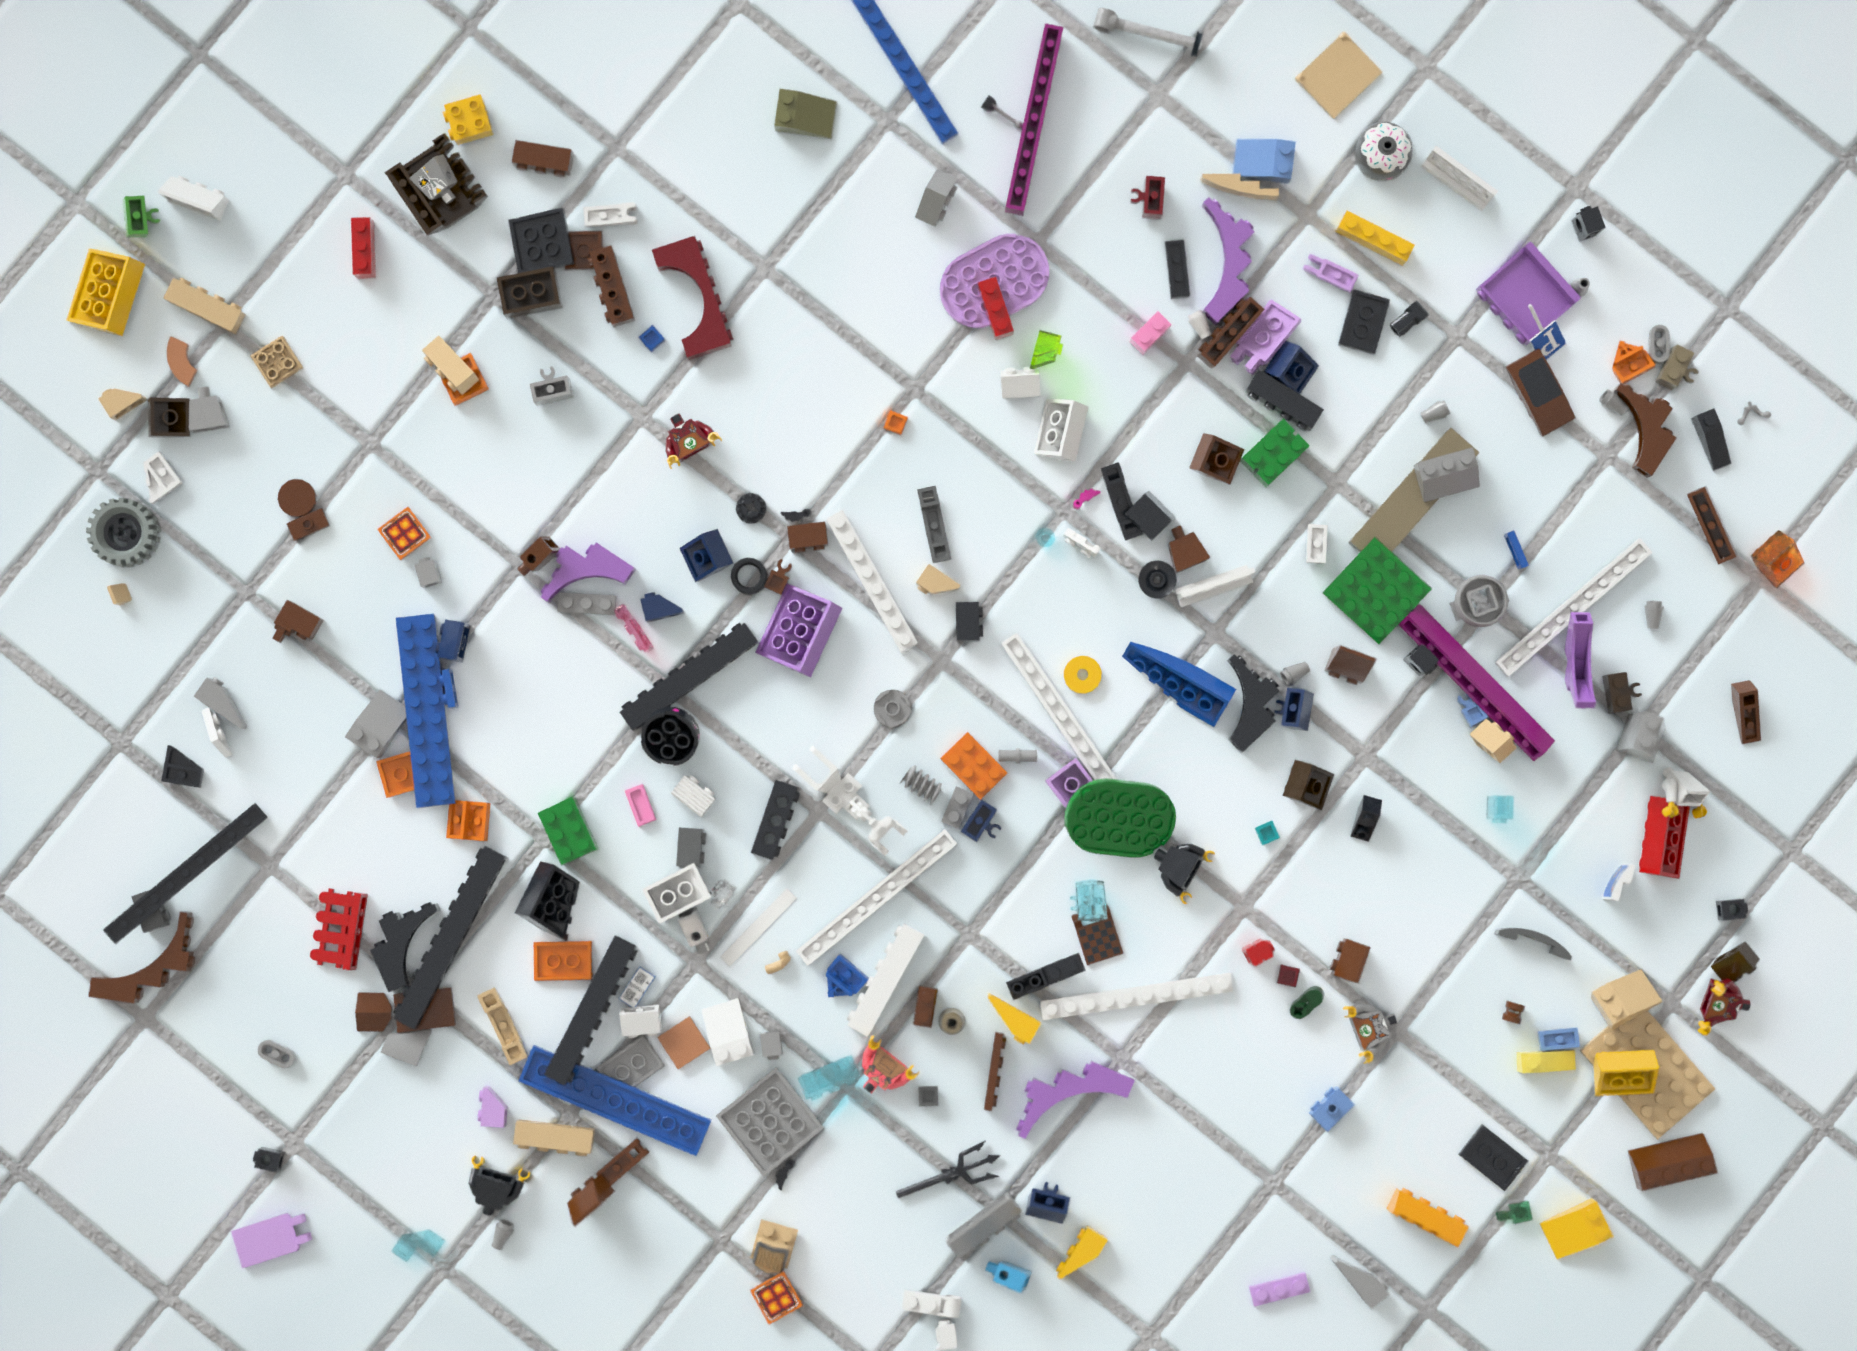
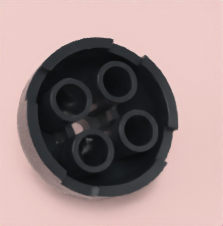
M664 707L653 712L645 721L641 732V745L645 753L659 764L664 763L677 766L687 762L694 755L700 741V730L696 720L687 711L677 707Z

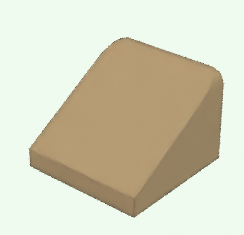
M125 583L107 586L113 604L120 606L132 601Z

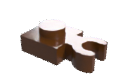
M782 559L777 563L778 571L771 570L764 585V588L779 595H782L789 581V577L785 576V574L792 569L791 563L786 569H783L781 567Z

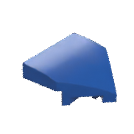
M839 954L827 968L828 998L853 996L869 980L868 976L842 954Z

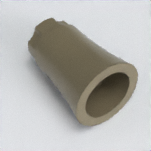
M948 1008L940 1014L938 1024L944 1033L955 1035L963 1030L965 1017L960 1010ZM950 1019L956 1021L954 1026L948 1024Z

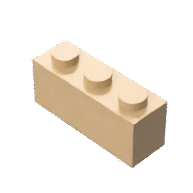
M439 335L422 349V352L425 354L423 359L430 367L434 365L437 368L435 372L441 379L446 378L448 380L447 385L454 392L458 390L463 395L479 381L475 373Z

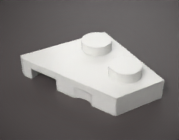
M158 451L143 462L144 471L147 476L146 484L150 495L149 502L151 504L156 503L183 483L161 452Z
M1070 528L1063 535L1066 538L1065 542L1073 547L1075 545L1080 547V552L1088 558L1091 556L1095 558L1101 549L1097 545H1092L1086 538Z
M209 708L202 710L211 743L225 758L231 756L232 752L221 729V720L218 714H214Z

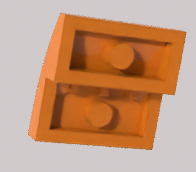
M471 353L461 357V359L478 377V382L461 395L458 390L454 392L447 385L448 380L446 378L441 379L455 406L489 390Z
M455 800L456 804H449L446 838L488 841L491 803Z

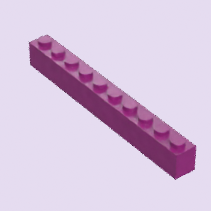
M1047 23L1044 25L1005 206L1006 213L1024 215L1064 27Z
M1420 603L1398 624L1418 645L1424 644L1439 659L1437 664L1504 732L1507 731L1513 736V741L1533 762L1544 755L1555 742L1528 712Z

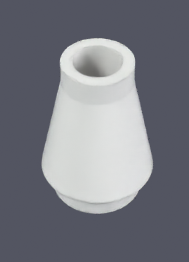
M1201 309L1188 316V322L1201 339L1211 335L1206 314Z

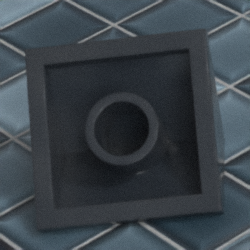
M1147 491L1125 513L1151 541L1176 518L1150 491Z

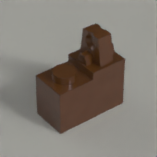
M286 600L274 621L276 632L272 639L282 643L286 635L290 637L292 633L297 632L296 636L305 641L307 638L313 640L324 619L294 602Z

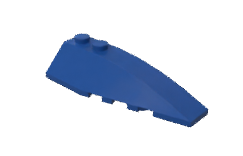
M1130 641L1122 655L1140 673L1144 672L1149 677L1148 680L1159 685L1164 690L1163 693L1166 696L1174 698L1180 708L1215 727L1236 691V688L1205 670L1173 655Z

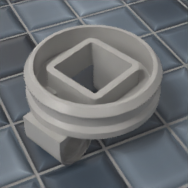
M1476 575L1465 580L1459 586L1455 594V600L1449 604L1456 621L1462 619L1465 623L1474 627H1488L1497 623L1505 615L1509 598L1503 583L1496 578L1488 575ZM1486 588L1485 592L1491 607L1494 608L1476 614L1469 594Z

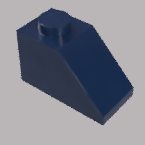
M655 592L645 594L644 598L640 599L647 623L685 614L681 607L659 594L656 595Z

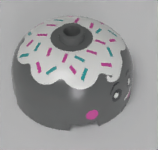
M1378 122L1367 127L1359 136L1354 148L1356 164L1360 171L1367 177L1377 181L1392 180L1400 176L1410 164L1413 155V145L1410 136L1401 126L1391 122ZM1388 143L1390 144L1389 149L1385 148Z

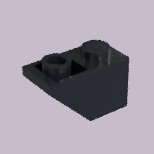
M1363 795L1350 837L1369 842L1381 815V799Z

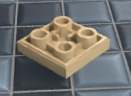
M283 335L250 355L270 388L275 387L304 368Z

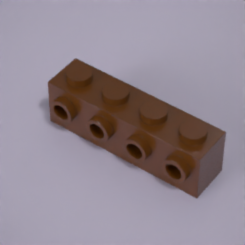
M610 245L590 251L591 257L588 258L590 268H594L596 276H593L596 287L600 286L602 294H599L601 304L606 305L608 311L604 313L607 323H611L613 327L635 321L613 247Z
M1252 297L1245 300L1242 298L1235 306L1237 310L1233 314L1229 313L1224 318L1223 322L1225 324L1221 328L1217 327L1210 335L1212 339L1208 343L1205 341L1199 347L1200 353L1197 357L1210 369L1216 367L1265 310Z

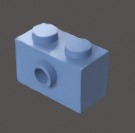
M1337 1086L1334 1089L1333 1087L1329 1088L1324 1093L1325 1097L1320 1102L1316 1101L1310 1107L1311 1111L1309 1114L1327 1132L1355 1105Z

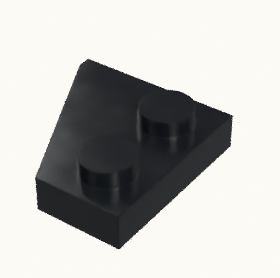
M167 745L161 782L201 788L204 768L174 746Z

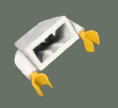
M1671 767L1666 768L1662 773L1666 778L1662 783V788L1666 791V802H1668L1669 806L1663 809V815L1665 817L1670 815V818L1679 813L1677 806H1697V808L1692 810L1693 817L1695 819L1704 817L1707 814V809L1702 803H1704L1710 791L1690 773L1674 771Z

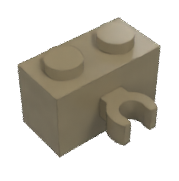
M1678 344L1672 347L1670 356L1664 362L1655 382L1670 390L1678 387L1682 377L1687 383L1692 384L1694 380L1689 377V373L1696 375L1699 372L1695 368H1687L1694 352Z

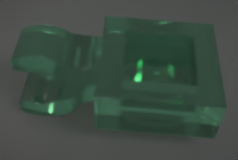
M1528 1200L1508 1204L1509 1210L1495 1212L1496 1218L1500 1222L1512 1219L1513 1224L1533 1220Z

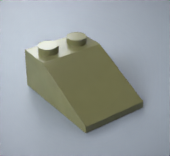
M779 89L774 124L775 131L832 139L837 101L800 91Z

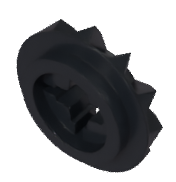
M748 493L742 495L736 504L737 515L746 523H757L765 516L766 503L758 494ZM755 501L754 507L756 508V510H758V512L751 511V513L747 515L748 509L746 508V506H744V504L751 505V503Z

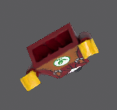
M680 413L674 415L670 420L675 428L668 431L669 436L666 438L665 447L669 468L672 469L673 463H677L680 466L681 462L711 445L715 447L714 441L716 439L722 441V438L710 426L699 420L693 421L689 419L684 422Z
M1710 979L1700 1006L1704 1021H1699L1698 1025L1701 1028L1697 1030L1704 1036L1710 1033L1711 1027L1728 1020H1735L1739 1010L1749 1011L1750 1000L1743 999L1739 987L1731 979L1722 981Z

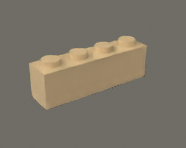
M180 278V280L172 279L163 297L166 301L236 335L246 315L241 311L242 307L234 303L228 305L224 303V298L216 294L212 297L202 287L197 286V288H193L190 286L191 282Z
M518 1119L515 1125L513 1144L518 1145L520 1149H529L531 1146L537 1147L538 1151L548 1152L549 1149H556V1153L568 1154V1151L576 1152L575 1155L587 1156V1153L590 1154L593 1151L595 1128Z

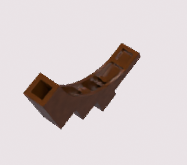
M181 911L179 913L177 931L168 947L155 961L127 976L117 978L91 977L88 997L138 1003L144 994L142 985L165 987L170 977V973L167 972L168 969L191 971V968L195 965L194 951H187L186 949L190 946L191 942L189 930L193 927L194 923L192 912Z

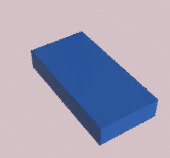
M1515 531L1504 534L1517 569L1520 570L1529 566Z

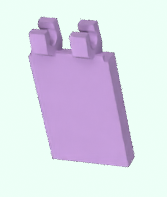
M1272 299L1265 305V310L1236 342L1237 347L1230 355L1232 362L1236 365L1241 363L1245 355L1250 357L1251 359L1247 362L1245 368H1247L1246 371L1251 375L1259 369L1260 365L1263 366L1270 361L1302 322L1300 317Z
M285 1213L232 1230V1237L242 1269L298 1251L300 1248L299 1244L312 1240L311 1232L296 1236L294 1225L307 1221L305 1213L294 1217Z

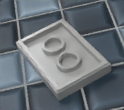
M641 1035L597 1066L596 1070L636 1087L665 1067V1064L645 1035Z

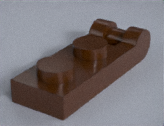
M636 1138L602 1167L596 1175L601 1174L612 1186L650 1152L647 1148L644 1149L640 1144L641 1141ZM633 1148H634V1149L637 1151V1153H638V1155H637L635 1158H634V1156L630 1153V1151H631Z

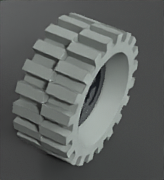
M112 498L109 499L108 504L105 502L101 503L100 510L94 509L92 513L95 514L94 519L89 517L88 523H91V528L86 527V533L90 534L87 541L93 545L90 547L91 550L97 553V557L120 567H134V564H143V559L149 560L152 557L149 553L151 551L156 552L158 549L154 545L156 542L160 543L161 538L157 536V533H161V527L156 525V523H159L157 517H154V513L146 508L145 505L131 499L119 498L117 500ZM124 520H131L135 524L137 535L132 526L123 524ZM123 530H127V531H126V534H127L126 537L123 536V535H124ZM113 532L115 536L119 537L117 538L118 540L126 542L127 545L119 546L114 540Z

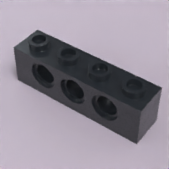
M775 780L751 853L770 860H774V857L778 858L781 851V846H778L780 839H785L788 828H785L787 820L791 821L794 810L791 809L793 802L797 803L800 792L797 791L798 787ZM780 797H786L788 800V805L785 808H780L777 804ZM774 815H779L782 819L779 826H774L771 823V818ZM768 833H772L775 836L773 844L765 842V836Z

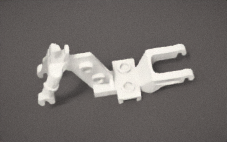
M812 746L809 750L830 769V774L822 783H816L797 764L792 769L816 791L828 794L823 802L834 813L837 814L844 808L856 820L859 818L864 822L868 820L872 830L868 839L885 856L889 850L879 842L892 827L903 836L908 831L891 817L887 816L883 820L872 819L870 817L872 813L868 810L870 806L856 794L862 785L849 773L841 779L838 768L816 747Z

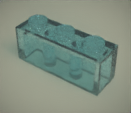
M852 1054L798 1076V1081L806 1100L811 1098L814 1101L821 1098V1093L829 1090V1093H833L839 1090V1086L847 1083V1086L858 1082L857 1078L861 1075Z

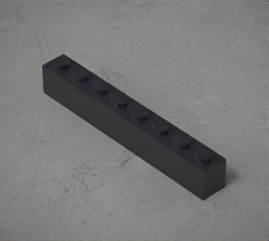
M741 623L736 624L731 628L732 632L727 636L722 634L715 639L717 643L713 646H705L699 651L701 654L696 658L691 656L684 661L685 665L682 668L678 669L676 667L668 673V678L665 680L661 678L653 683L654 688L649 691L645 689L637 695V700L634 702L628 701L622 705L621 708L623 710L619 713L631 730L636 731L653 712L660 708L670 707L757 645L759 642L745 623L742 625Z
M616 935L614 936L544 1073L545 1076L565 1086L567 1083L571 1084L576 1074L573 1072L576 1065L580 1066L585 1057L582 1054L585 1047L589 1048L594 1039L591 1037L593 1031H598L602 1023L600 1018L603 1012L607 1013L611 1006L609 1002L611 996H616L620 985H618L620 978L624 979L629 970L626 966L637 955L636 945Z

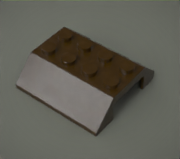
M445 133L432 140L433 146L406 164L402 165L399 162L384 172L427 236L446 230L476 210L488 197L484 189H481L482 186L479 183L469 189L468 186L475 176L470 174L471 170L463 158H460L461 155L458 152L453 153L448 158L447 155L454 145L449 143L450 139ZM442 154L445 156L457 179V183L450 188L456 198L448 204L445 203L442 197L430 200L410 179L412 175L433 157Z

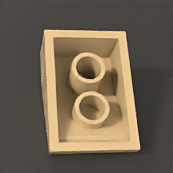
M1642 969L1613 980L1592 991L1591 994L1592 1001L1611 1030L1618 1028L1663 1002Z

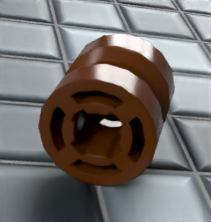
M1506 1001V1012L1503 1013L1501 1019L1521 1024V1013L1524 1012L1525 1006ZM1509 1009H1510V1010H1513V1011H1517V1012H1519V1013L1517 1014V1013L1510 1012Z

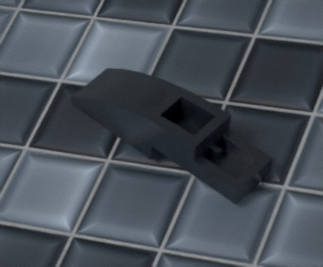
M1078 952L1006 982L1012 999L1016 1000L1082 973L1086 969Z

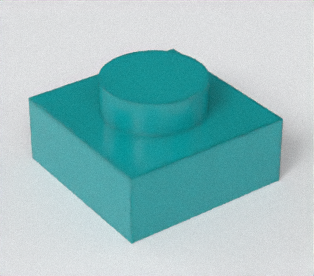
M1273 820L1254 828L1262 846L1280 838Z

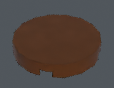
M292 479L281 486L277 500L279 507L284 513L292 517H302L314 509L317 495L310 483L302 479Z

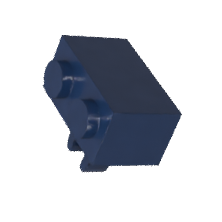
M1287 688L1285 701L1276 700V703L1282 704V709L1279 711L1274 710V713L1283 715L1281 726L1293 730L1308 731L1314 693L1305 689Z
M981 799L960 832L975 842L978 841L984 830L988 832L991 838H996L991 832L992 828L996 827L999 830L1002 828L998 824H991L989 822L997 812V809Z
M1046 1182L1043 1190L1032 1188L1028 1196L1025 1215L1063 1224L1068 1213L1070 1197L1056 1194L1059 1189L1057 1184L1054 1190H1049L1048 1182Z

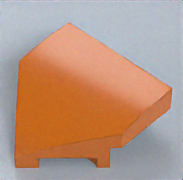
M1619 341L1612 366V371L1619 383L1626 384L1655 368V363L1647 351L1643 349L1644 346L1626 344L1625 341Z

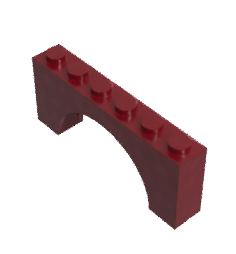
M695 235L652 249L659 271L675 270L686 274L694 280L703 295L704 312L701 322L692 334L681 339L688 360L731 347L730 341L734 340L731 330H726L724 323L728 321L725 312H720L718 305L722 303L719 294H714L712 287L716 285L713 276H708L707 269H710L707 258H702L701 251H704L701 240L697 241Z

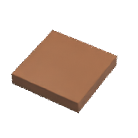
M691 1016L657 1037L678 1070L711 1049Z

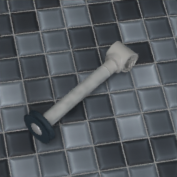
M1098 8L1093 25L1095 30L1111 33V31L1117 29L1192 49L1191 56H1196L1197 58L1202 46L1203 33L1197 31L1196 38L1117 18L1118 15L1113 10Z

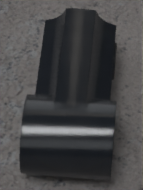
M1416 300L1389 326L1395 335L1401 337L1414 325H1418L1429 313Z

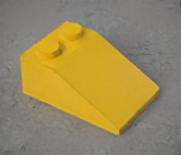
M989 993L988 999L1011 1033L1015 1035L1013 1037L1014 1040L1023 1045L1025 1042L1030 1044L1041 1025L1040 1021Z
M1592 1198L1539 1223L1556 1259L1593 1247L1614 1237L1597 1201Z

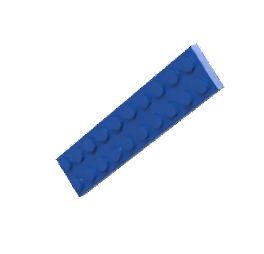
M435 614L396 618L416 808L456 804L445 704L443 701V686L440 683V658L437 657L438 653H436L438 640Z
M533 1045L518 1080L519 1082L691 1155H698L712 1119L584 1065H576L573 1071L576 1074L571 1084L562 1085L544 1075L554 1053Z

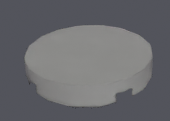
M895 689L886 690L875 699L873 705L874 715L882 725L898 727L909 719L911 703L902 691Z

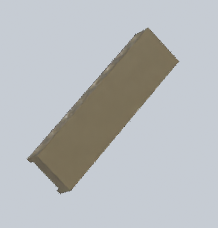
M1450 428L1420 462L1469 449L1473 446L1454 429ZM1473 447L1476 457L1480 452ZM1413 468L1348 543L1361 552L1374 537H1377L1386 547L1393 551L1438 499L1427 502L1423 501Z

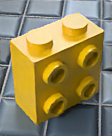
M481 94L444 105L446 111L443 112L445 122H449L451 127L448 133L451 141L454 140L457 145L494 135Z

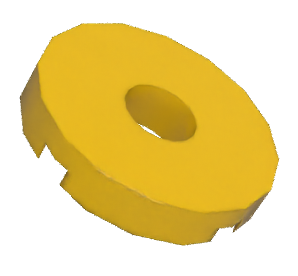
M1088 656L1072 658L1064 669L1065 684L1070 690L1079 694L1092 692L1101 681L1102 672L1099 664ZM1084 669L1087 671L1088 677L1086 680H1080L1077 677L1079 670Z

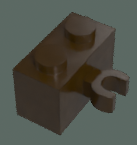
M1627 672L1602 676L1608 714L1633 710L1631 696H1642V693L1636 694L1633 690L1635 686H1640V683H1632L1629 686Z
M1745 941L1717 957L1710 967L1721 980L1731 979L1735 983L1743 977V974L1747 973L1749 975L1757 969L1756 965L1760 958Z

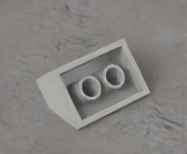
M1473 447L1418 462L1413 466L1424 502L1480 487L1478 463Z

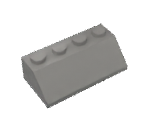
M1007 1191L945 1237L946 1243L959 1259L962 1256L966 1258L974 1252L973 1248L978 1244L980 1247L990 1240L988 1237L993 1233L997 1235L1005 1229L1004 1225L1009 1221L1013 1223L1021 1217L1020 1213L1022 1210Z

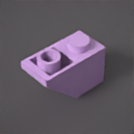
M490 1086L483 1087V1090L479 1092V1102H482V1109L478 1111V1121L481 1122L480 1126L506 1127L508 1106Z

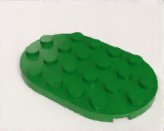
M1104 778L1086 783L1073 794L1066 807L1064 821L1069 837L1082 850L1095 854L1139 858L1153 854L1154 850L1167 843L1175 828L1176 810L1169 796L1155 785Z

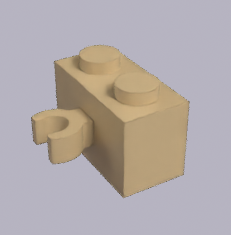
M1487 719L1469 734L1478 747L1499 763L1517 748L1513 743L1514 738L1509 732L1506 731L1504 733L1496 722L1491 723Z

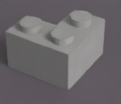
M937 169L924 190L915 218L935 227L939 220L943 221L947 212L944 208L949 206L952 197H954L958 187L955 184L958 178Z

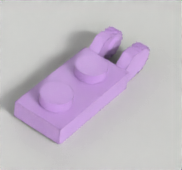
M1309 254L1308 259L1313 263L1321 265V267L1317 270L1312 266L1304 265V271L1316 275L1317 278L1348 293L1352 291L1359 276L1358 274L1327 259Z

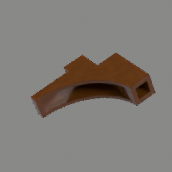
M1620 383L1615 387L1614 391L1628 406L1638 430V452L1632 468L1646 478H1649L1654 474L1677 438L1670 429L1661 428L1673 408L1663 398H1656L1649 402L1650 399L1643 394L1638 395L1630 385Z

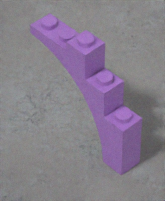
M1208 197L1203 202L1202 207L1212 218L1218 229L1223 245L1224 265L1219 288L1202 312L1216 326L1250 291L1248 284L1243 279L1239 280L1237 277L1252 262L1250 254L1240 248L1253 236L1255 231L1252 224L1247 220L1244 221L1241 218L1235 223L1234 217L1228 212L1225 213L1217 200H1212Z
M1092 1060L1090 1064L1086 1063L1082 1074L1085 1075L1084 1078L1062 1069L1061 1073L1057 1072L1053 1083H1056L1055 1087L1033 1077L1032 1081L1028 1080L1024 1089L1027 1092L1026 1097L1032 1099V1102H1027L1024 1109L1026 1116L1024 1120L1020 1119L1017 1125L1018 1136L1026 1139L1032 1126L1040 1116L1054 1104L1068 1097L1081 1093L1104 1092L1128 1098L1135 1080Z

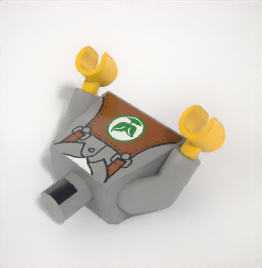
M1363 1003L1344 1006L1343 1010H1348V1015L1344 1017L1349 1018L1360 1050L1365 1051L1359 1053V1057L1365 1056L1366 1060L1363 1064L1372 1062L1373 1057L1380 1053L1387 1043V1038L1390 1037L1388 1027L1398 1024L1394 1013L1383 1017L1381 1010Z

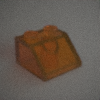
M1780 530L1770 536L1751 555L1758 570L1776 588L1805 563L1795 540Z

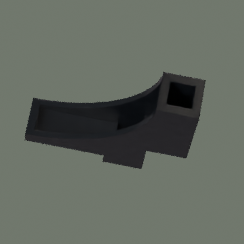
M1234 654L1227 661L1239 679L1243 694V706L1238 725L1228 740L1240 753H1243L1276 722L1274 719L1275 714L1268 707L1265 709L1263 706L1279 692L1277 689L1279 685L1272 678L1268 679L1267 677L1260 682L1258 680L1260 676L1253 669L1249 670L1245 666L1247 663L1240 655L1236 656Z
M428 902L420 906L422 910L417 912L411 910L404 913V918L401 917L400 912L394 913L390 911L383 914V919L379 920L387 942L382 940L375 943V948L370 951L388 992L410 984L406 970L409 944L421 924L430 916L440 911L438 903L432 904Z

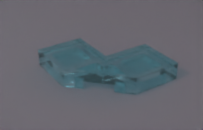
M431 1229L407 1233L400 1237L391 1252L405 1262L409 1261L417 1247L435 1257L446 1240Z

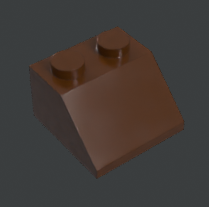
M1203 433L1189 469L1230 485L1245 449L1215 435Z
M1343 938V941H1339L1336 952H1338L1337 958L1331 962V974L1358 984L1371 947Z
M601 1174L596 1178L591 1176L583 1183L585 1187L582 1190L578 1187L570 1194L572 1198L567 1202L574 1227L615 1192Z

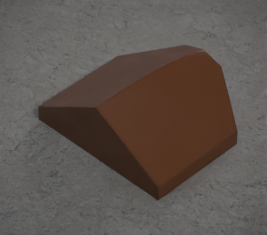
M358 992L355 1009L357 1031L383 1032L386 1029V1026L392 1019V1006L385 993Z

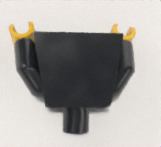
M1179 844L1177 847L1171 846L1168 852L1158 849L1154 859L1161 862L1158 870L1162 872L1161 879L1166 889L1176 897L1179 896L1182 903L1188 904L1183 900V897L1189 895L1192 898V896L1186 890L1203 860L1213 862L1207 858L1208 853L1215 855L1214 851H1205V849L1194 844Z
M474 1155L471 1159L474 1167L471 1168L468 1185L472 1195L475 1196V1203L483 1206L482 1213L491 1216L494 1214L495 1209L502 1210L504 1205H510L519 1197L524 1186L523 1182L530 1176V1171L527 1177L523 1178L520 1175L522 1171L520 1169L518 1172L519 1179L516 1180L517 1176L482 1167L485 1162L484 1157L482 1156L481 1162L477 1164L475 1162L476 1155Z

